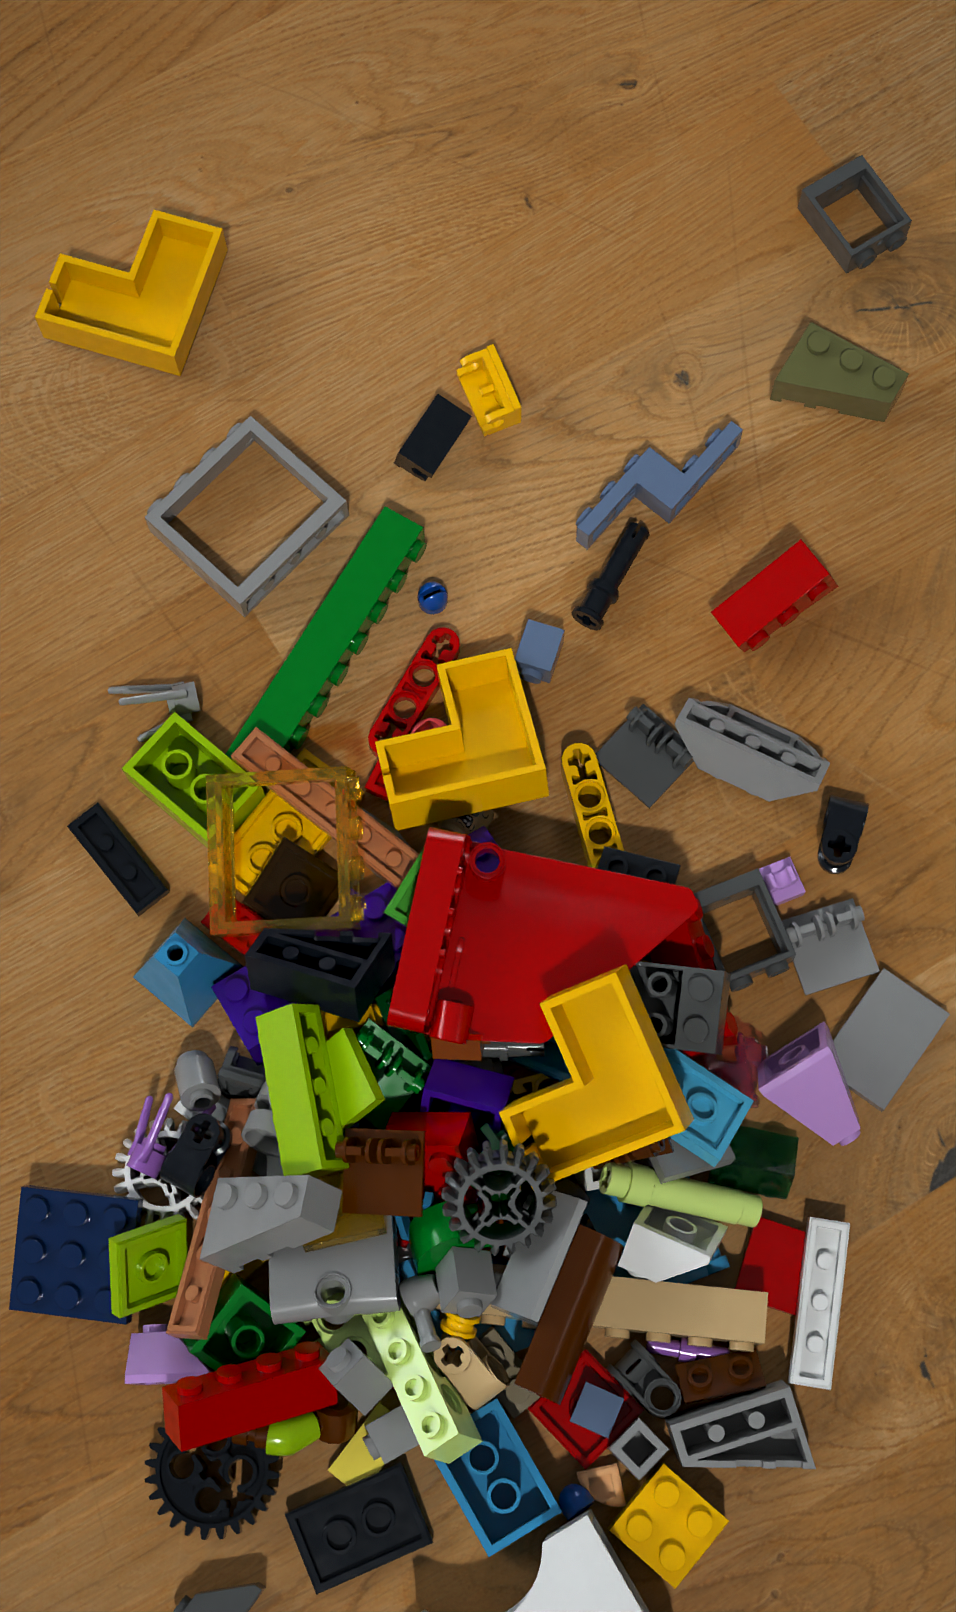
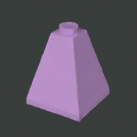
M824 1021L769 1055L768 1058L766 1057L757 1063L758 1089L768 1100L833 1146L837 1143L844 1146L858 1138L861 1133L859 1117L829 1027Z

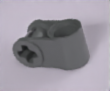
M634 1339L630 1343L632 1348L615 1365L609 1364L605 1369L648 1413L657 1418L669 1417L677 1411L681 1404L680 1389L660 1368L661 1366L655 1358ZM639 1360L640 1363L629 1374H626L625 1372ZM662 1386L671 1390L674 1402L668 1410H659L651 1403L650 1395L656 1387Z

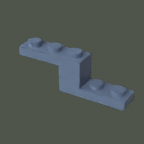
M732 421L723 431L719 428L716 429L705 444L707 449L700 457L696 454L693 455L683 467L682 472L650 447L641 456L638 454L634 455L623 470L625 474L617 483L614 480L611 481L600 495L601 501L594 509L588 507L576 521V541L588 550L634 497L670 524L740 445L743 429Z

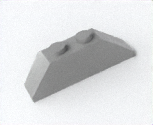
M688 698L674 724L690 755L693 756L698 769L768 802L818 791L830 765V762L820 757L817 751L801 736L732 704L714 701L700 702L698 699Z

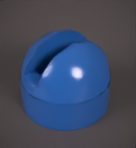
M434 581L426 582L418 591V604L425 613L438 614L446 608L448 595L446 589L440 583ZM434 591H439V593H436L424 600L423 596L428 595Z
M578 1484L565 1486L559 1495V1507L568 1521L579 1516L595 1502L589 1491Z

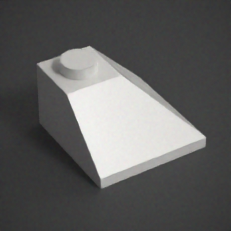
M647 1205L633 1223L618 1266L626 1269L634 1278L657 1283L709 1265L726 1234L728 1226L712 1219Z

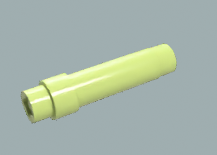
M615 1162L606 1163L600 1175V1192L615 1196L622 1203L640 1207L650 1205L752 1228L759 1223L761 1218L762 1198L759 1195L742 1192L741 1190L685 1177L661 1184L653 1167L634 1162H626L620 1165Z

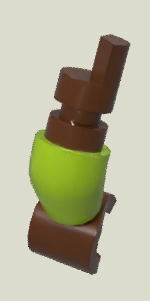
M351 1402L344 1409L332 1410L328 1407L232 1436V1443L247 1446L249 1441L254 1442L255 1448L266 1449V1454L272 1456L294 1455L318 1439L328 1444L344 1443L353 1438L356 1433L358 1409Z

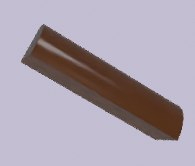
M579 1224L514 1385L561 1405L624 1250L623 1245Z

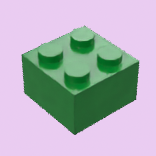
M233 1273L220 1289L207 1340L183 1338V1341L192 1355L217 1371L223 1365H237L254 1360L264 1353H278L294 1348L306 1330L300 1322L274 1325L270 1311V1299L239 1275Z

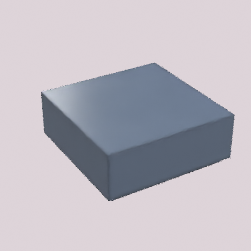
M585 1382L569 1421L605 1438H609L624 1398Z

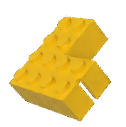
M153 209L130 272L60 253L49 280L52 290L46 288L35 315L43 338L181 376L228 251L223 228Z
M512 648L437 664L440 689L449 725L375 742L394 828L397 831L549 796L546 767Z
M626 964L557 992L540 1003L571 1078L511 1101L499 1112V1115L513 1147L519 1143L522 1144L532 1135L534 1142L529 1143L524 1148V1157L535 1151L539 1156L537 1165L546 1163L549 1167L550 1174L547 1178H552L555 1181L683 1132L688 1128L694 1117Z

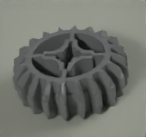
M502 1139L499 1143V1150H492L491 1144L485 1140L483 1142V1153L478 1154L475 1149L469 1147L467 1149L469 1161L467 1162L456 1157L454 1168L457 1172H447L445 1175V1182L449 1186L441 1190L442 1199L447 1201L442 1206L443 1215L451 1217L449 1228L452 1232L461 1230L459 1236L463 1244L475 1238L474 1249L477 1252H480L486 1244H489L491 1253L496 1256L499 1252V1246L507 1245L508 1252L513 1255L516 1251V1242L520 1241L523 1246L529 1248L531 1245L529 1234L542 1237L544 1227L541 1223H551L553 1220V1214L549 1209L557 1206L556 1196L551 1194L556 1190L555 1180L547 1178L550 1170L546 1163L537 1165L539 1156L535 1151L524 1157V1145L521 1143L517 1144L513 1151H508L507 1141ZM496 1170L506 1171L502 1175L498 1176L490 1175L487 1173ZM525 1180L528 1181L534 1190L532 1202L527 1210L522 1207L521 1200L517 1197L521 1192V1184ZM470 1185L476 1188L477 1195L481 1198L477 1204L478 1210L474 1214L468 1210L464 1202L465 1194ZM498 1193V1202L493 1201L491 1195L493 1196ZM501 1193H504L507 1196V1199H505L504 1201H500L499 1199ZM500 1219L510 1221L508 1223L492 1224L493 1222Z

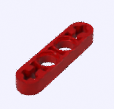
M445 627L437 628L431 631L370 730L368 736L369 748L375 757L378 758L375 744L376 741H379L377 737L385 738L391 730V724L386 722L387 719L397 726L392 734V738L410 734L413 726L421 720L440 688L437 664L432 661L437 652L435 642L443 643L445 639L449 640V647L451 651H442L438 658V664L455 661L459 656V638L453 630ZM421 669H428L435 675L434 682L427 687L418 686L413 680L414 674ZM407 700L415 705L416 711L411 717L403 719L395 714L394 708L397 703Z

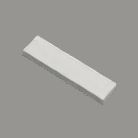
M815 1217L807 1218L788 1376L789 1384L831 1390L850 1223Z

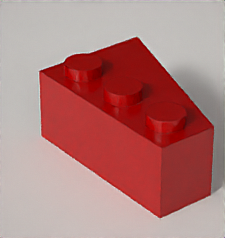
M800 539L711 611V614L743 652L749 649L755 651L770 639V634L780 627L790 624L800 613L839 586L802 539Z

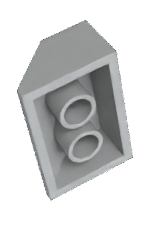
M557 1191L551 1193L557 1199V1206L549 1209L553 1214V1220L551 1223H541L544 1227L543 1236L538 1237L530 1233L531 1245L529 1248L523 1246L518 1241L515 1243L516 1251L513 1255L508 1252L506 1245L503 1256L510 1258L503 1274L498 1271L494 1274L497 1297L491 1302V1307L535 1327L539 1324L588 1203L580 1198ZM528 1193L523 1204V1208L526 1210L532 1202V1194Z

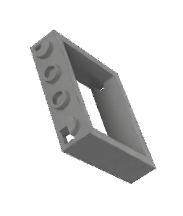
M250 416L243 423L234 425L228 432L226 440L217 448L209 449L201 458L200 464L190 474H183L176 481L174 489L164 499H157L149 507L144 518L150 532L243 617H246L349 516L347 501ZM255 441L324 503L237 587L168 523Z

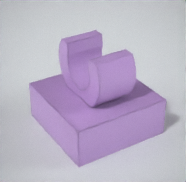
M790 857L759 868L775 906L805 894L806 891Z

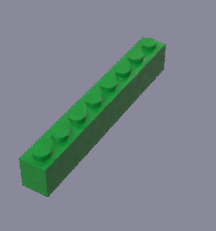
M384 506L226 752V755L231 760V755L255 727L289 753H291L293 748L298 750L303 745L309 732L307 726L314 716L319 718L328 704L329 698L326 696L333 685L338 687L343 682L349 669L347 663L352 655H359L368 641L366 633L373 623L379 624L388 608L386 602L392 592L397 594L402 589L408 575L405 572L411 562L417 563L423 556L427 547L424 527Z

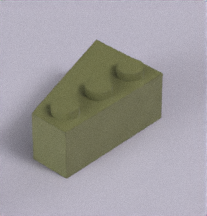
M810 322L775 379L770 400L781 402L782 399L801 402L805 403L804 407L816 409V406L839 410L840 414L885 422L903 391L909 373Z

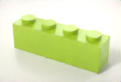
M292 1003L256 1016L258 1040L261 1046L265 1079L268 1085L283 1175H310L317 1178L349 1168V1163H344L342 1158H336L335 1145L337 1141H343L344 1136L319 1005Z

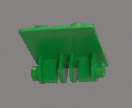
M368 1018L357 1032L356 1038L385 1100L363 1118L377 1129H385L391 1113L399 1112L414 1092L418 1094L425 1086V1078L430 1073L432 1066Z

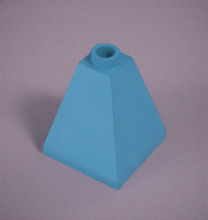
M184 918L133 978L193 1028L218 999L211 986L244 966Z

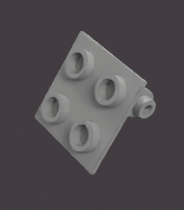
M853 898L782 920L796 952L793 964L805 996L880 972L861 922L865 920L864 912L860 905H855Z

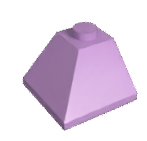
M168 1324L143 1325V1333H131L125 1371V1384H173L183 1377L200 1376L215 1370L188 1351L183 1338H174L166 1334Z

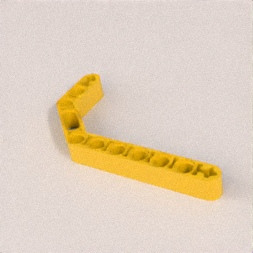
M574 743L563 752L561 775L588 867L598 868L604 846L622 851L624 849L596 754L590 746L583 743ZM575 759H579L581 764H585V780L580 782L578 768L576 765H572ZM592 794L598 798L600 803L593 808H587L581 805L578 799L582 795ZM595 830H603L608 833L610 840L605 844H596L591 841L589 835ZM649 953L640 961L651 963ZM542 1073L514 1080L511 1094L514 1099H519L526 1096L527 1091L525 1088L531 1087L532 1093H534L543 1084H556L558 1081Z

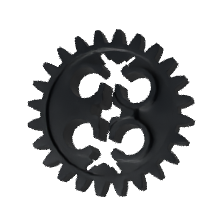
M164 1427L157 1429L164 1438V1441L162 1443L149 1444V1447L157 1452L158 1455L157 1459L145 1460V1465L155 1468V1474L145 1478V1483L157 1484L158 1489L149 1496V1499L156 1500L162 1498L164 1504L157 1513L158 1515H163L171 1511L174 1514L169 1525L171 1528L184 1521L186 1522V1536H190L196 1527H200L201 1539L207 1540L211 1529L215 1528L219 1539H224L228 1525L231 1526L236 1534L242 1532L241 1519L244 1518L248 1523L254 1525L257 1520L253 1510L257 1508L261 1511H268L269 1507L262 1497L264 1495L277 1494V1491L268 1483L269 1479L281 1477V1473L270 1469V1464L280 1460L281 1456L267 1455L266 1449L255 1448L254 1442L249 1441L247 1446L233 1444L232 1437L227 1438L226 1445L219 1451L212 1450L208 1445L203 1446L201 1449L210 1461H221L222 1466L218 1471L228 1484H232L235 1481L232 1476V1468L238 1460H247L253 1468L251 1480L246 1484L237 1485L238 1492L252 1495L254 1497L253 1500L245 1499V1501H239L232 1517L230 1516V1500L221 1499L217 1509L213 1512H208L199 1503L200 1493L207 1487L214 1488L218 1493L223 1492L225 1488L215 1476L208 1478L205 1476L204 1472L207 1471L208 1465L199 1454L191 1456L194 1462L193 1473L185 1479L179 1477L174 1470L175 1459L183 1453H189L190 1450L181 1452L166 1434Z

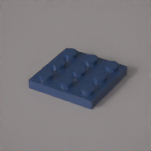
M32 1185L22 1186L9 1310L125 1325L130 1323L132 1314L120 1319L112 1314L108 1238L141 1227L143 1199Z

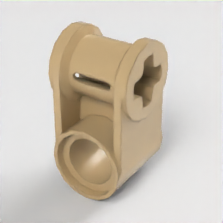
M443 1332L440 1339L441 1347L433 1353L434 1361L456 1388L462 1400L471 1409L478 1410L510 1385V1378L502 1364L489 1353L477 1337L467 1339L468 1341L466 1342L463 1338L451 1336ZM449 1346L452 1349L459 1346L462 1348L463 1351L461 1352L460 1350H456L452 1352L449 1350Z

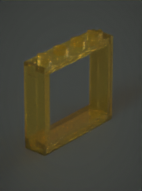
M347 766L206 775L210 935L219 937L260 935L264 928L315 930V932L361 930L360 921L364 920L363 909H366L364 897L360 896L359 880L364 879L365 865L363 857L358 856V840L363 838V821L361 816H357L356 800H361L362 789L359 788V776H356L355 770ZM335 782L339 916L237 921L233 788Z

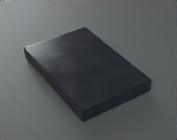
M401 1461L285 1512V1517L316 1595L433 1543Z

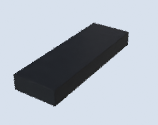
M99 803L95 804L67 826L138 917L169 894L168 889Z

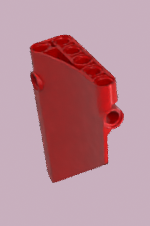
M429 827L389 1007L387 1026L424 1033L434 1039L466 1045L467 1041L545 1043L553 1037V1034L541 1009L540 1003L557 992L626 964L630 970L697 911L698 902L693 891L688 887L505 850L492 842L479 843L471 841V836L467 834ZM484 853L494 854L499 860L498 867L490 873L480 871L476 866V861L480 855Z

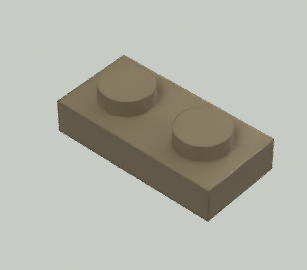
M492 1325L478 1339L489 1353L502 1364L510 1378V1385L497 1394L496 1397L515 1419L538 1400L540 1396L514 1385L523 1362Z

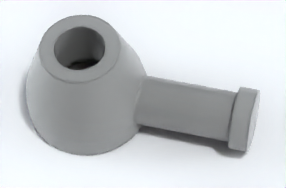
M426 1274L408 1277L400 1281L399 1289L405 1306L415 1319L420 1337L419 1345L421 1351L425 1353L436 1351L441 1347V1341L436 1335L430 1314L440 1304L436 1275Z

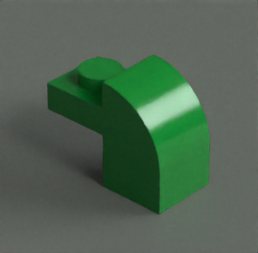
M447 1201L423 1210V1217H414L410 1222L409 1244L417 1275L436 1274L435 1267L452 1246L474 1249L475 1238L463 1244L459 1236L461 1230L453 1232L450 1230L449 1220L451 1217L444 1216L442 1206ZM478 1203L469 1204L466 1207L474 1214L478 1210Z

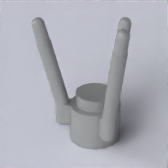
M194 681L108 688L109 694H143L120 698L118 703L122 706L167 700L169 713L177 712L186 722L193 721L191 713L201 711ZM164 723L137 737L138 742L150 739Z

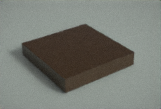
M282 837L241 901V904L280 929L307 930L325 919L348 883L349 878L288 838Z

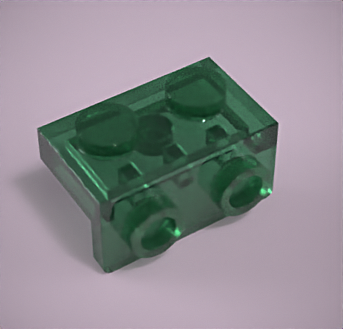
M740 1125L730 1142L736 1159L730 1165L710 1170L708 1182L761 1194L768 1198L787 1199L795 1176L799 1138Z

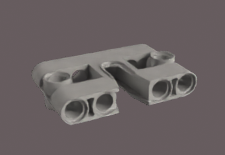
M371 1123L359 1124L360 1129H377ZM267 1155V1176H284L280 1157ZM344 1169L317 1177V1179L342 1190L337 1214L341 1218L335 1224L334 1232L294 1249L287 1246L273 1252V1257L269 1259V1299L274 1325L312 1321L318 1318H324L331 1324H343L353 1318L354 1314L368 1315L401 1310L397 1224L395 1217L390 1215L342 1213ZM333 1294H344L343 1299L338 1303H326Z

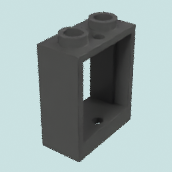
M863 155L802 189L798 204V210L846 274L857 267L859 269L866 268L877 258V255L886 250L892 252L901 247L907 240V234L912 222ZM858 189L887 230L852 249L823 209Z
M758 868L694 893V896L701 904L703 914L752 895L777 952L773 956L730 972L731 992H736L752 985V978L766 973L768 978L786 972L790 969L788 964L796 956V952ZM702 918L701 922L705 935H707L712 941L706 924ZM712 941L714 947V957L712 959L715 969L725 971Z

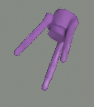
M170 1092L165 1095L147 1138L144 1136L151 1113L153 1097L147 1096L145 1098L135 1138L128 1152L130 1158L126 1166L154 1179L157 1178L162 1164L167 1155H163L167 1147L156 1143V1139L173 1099V1094ZM213 1104L211 1108L203 1111L202 1114L211 1115L215 1111L216 1105Z

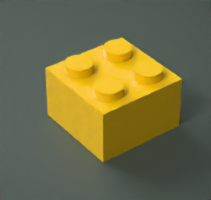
M660 1463L607 1529L676 1589L728 1524L729 1520L664 1463Z

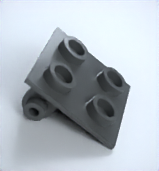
M642 704L639 708L636 706L630 711L626 717L628 720L596 753L598 764L650 809L694 760L681 736L645 704Z

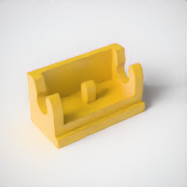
M494 344L460 360L462 367L456 370L457 377L483 436L521 423L522 407Z

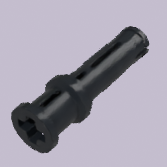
M630 522L625 533L600 576L590 580L587 585L588 593L581 605L575 606L571 612L573 618L578 623L591 630L597 631L604 625L602 619L609 606L615 604L619 599V591L617 590L644 542L650 536L649 531L645 527L641 526L637 533L635 530L638 527V523Z

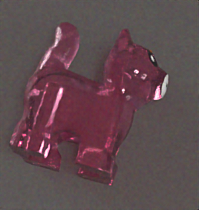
M738 1032L736 1037L738 1045L734 1047L737 1061L717 1060L716 1054L703 1055L702 1067L754 1100L750 1108H758L760 1104V1098L756 1094L758 1067L768 1058V1048L755 1037L744 1036L742 1032Z

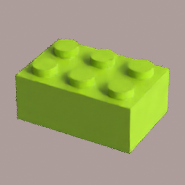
M176 712L164 722L122 768L129 782L212 853H215L265 797L262 785Z

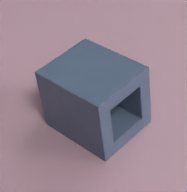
M528 619L515 656V662L521 679L534 684H539L541 681L551 682L564 643L565 630Z

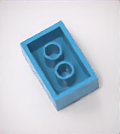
M497 1398L470 1414L482 1438L480 1444L450 1464L434 1460L488 1557L562 1512Z

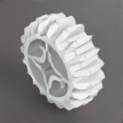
M167 1118L164 1122V1131L160 1130L156 1143L167 1147L165 1142H177L188 1122L183 1120L179 1124L177 1131H175L174 1120ZM154 1120L149 1122V1128H150V1130H151V1127H152V1125H153ZM125 1139L123 1144L130 1149L133 1142ZM166 1148L163 1155L166 1156L170 1151ZM116 1154L115 1159L124 1163L125 1168L113 1169L112 1175L116 1178H125V1181L114 1186V1191L118 1194L129 1192L125 1197L143 1199L142 1216L147 1211L146 1225L156 1222L158 1216H160V1220L176 1214L185 1217L184 1213L187 1211L190 1216L197 1220L199 1211L195 1206L199 1202L202 1204L204 1193L198 1198L189 1195L182 1201L181 1189L172 1184L170 1187L162 1178L160 1180L154 1179L143 1173H140L141 1176L137 1177V1170L126 1166L130 1155ZM162 1187L165 1196L168 1197L170 1206H156L148 1203L141 1195L139 1189Z

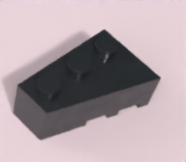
M264 928L245 954L251 990L297 1004L319 1005L320 1011L360 1022L395 969L392 933L379 932L378 938L354 937L353 931H340V937L316 936L315 930Z

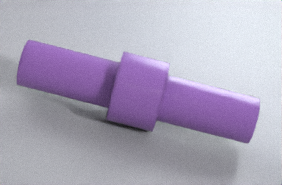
M681 1337L680 1340L671 1339V1343L647 1341L646 1350L649 1353L678 1357V1362L684 1363L730 1353L729 1348L713 1345L712 1348L688 1346V1338Z

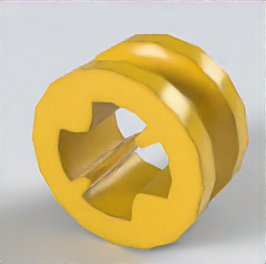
M445 1313L447 1317L443 1318L440 1322V1328L445 1333L463 1339H473L476 1337L477 1329L474 1325L480 1323L481 1315L480 1317L463 1318L458 1314Z

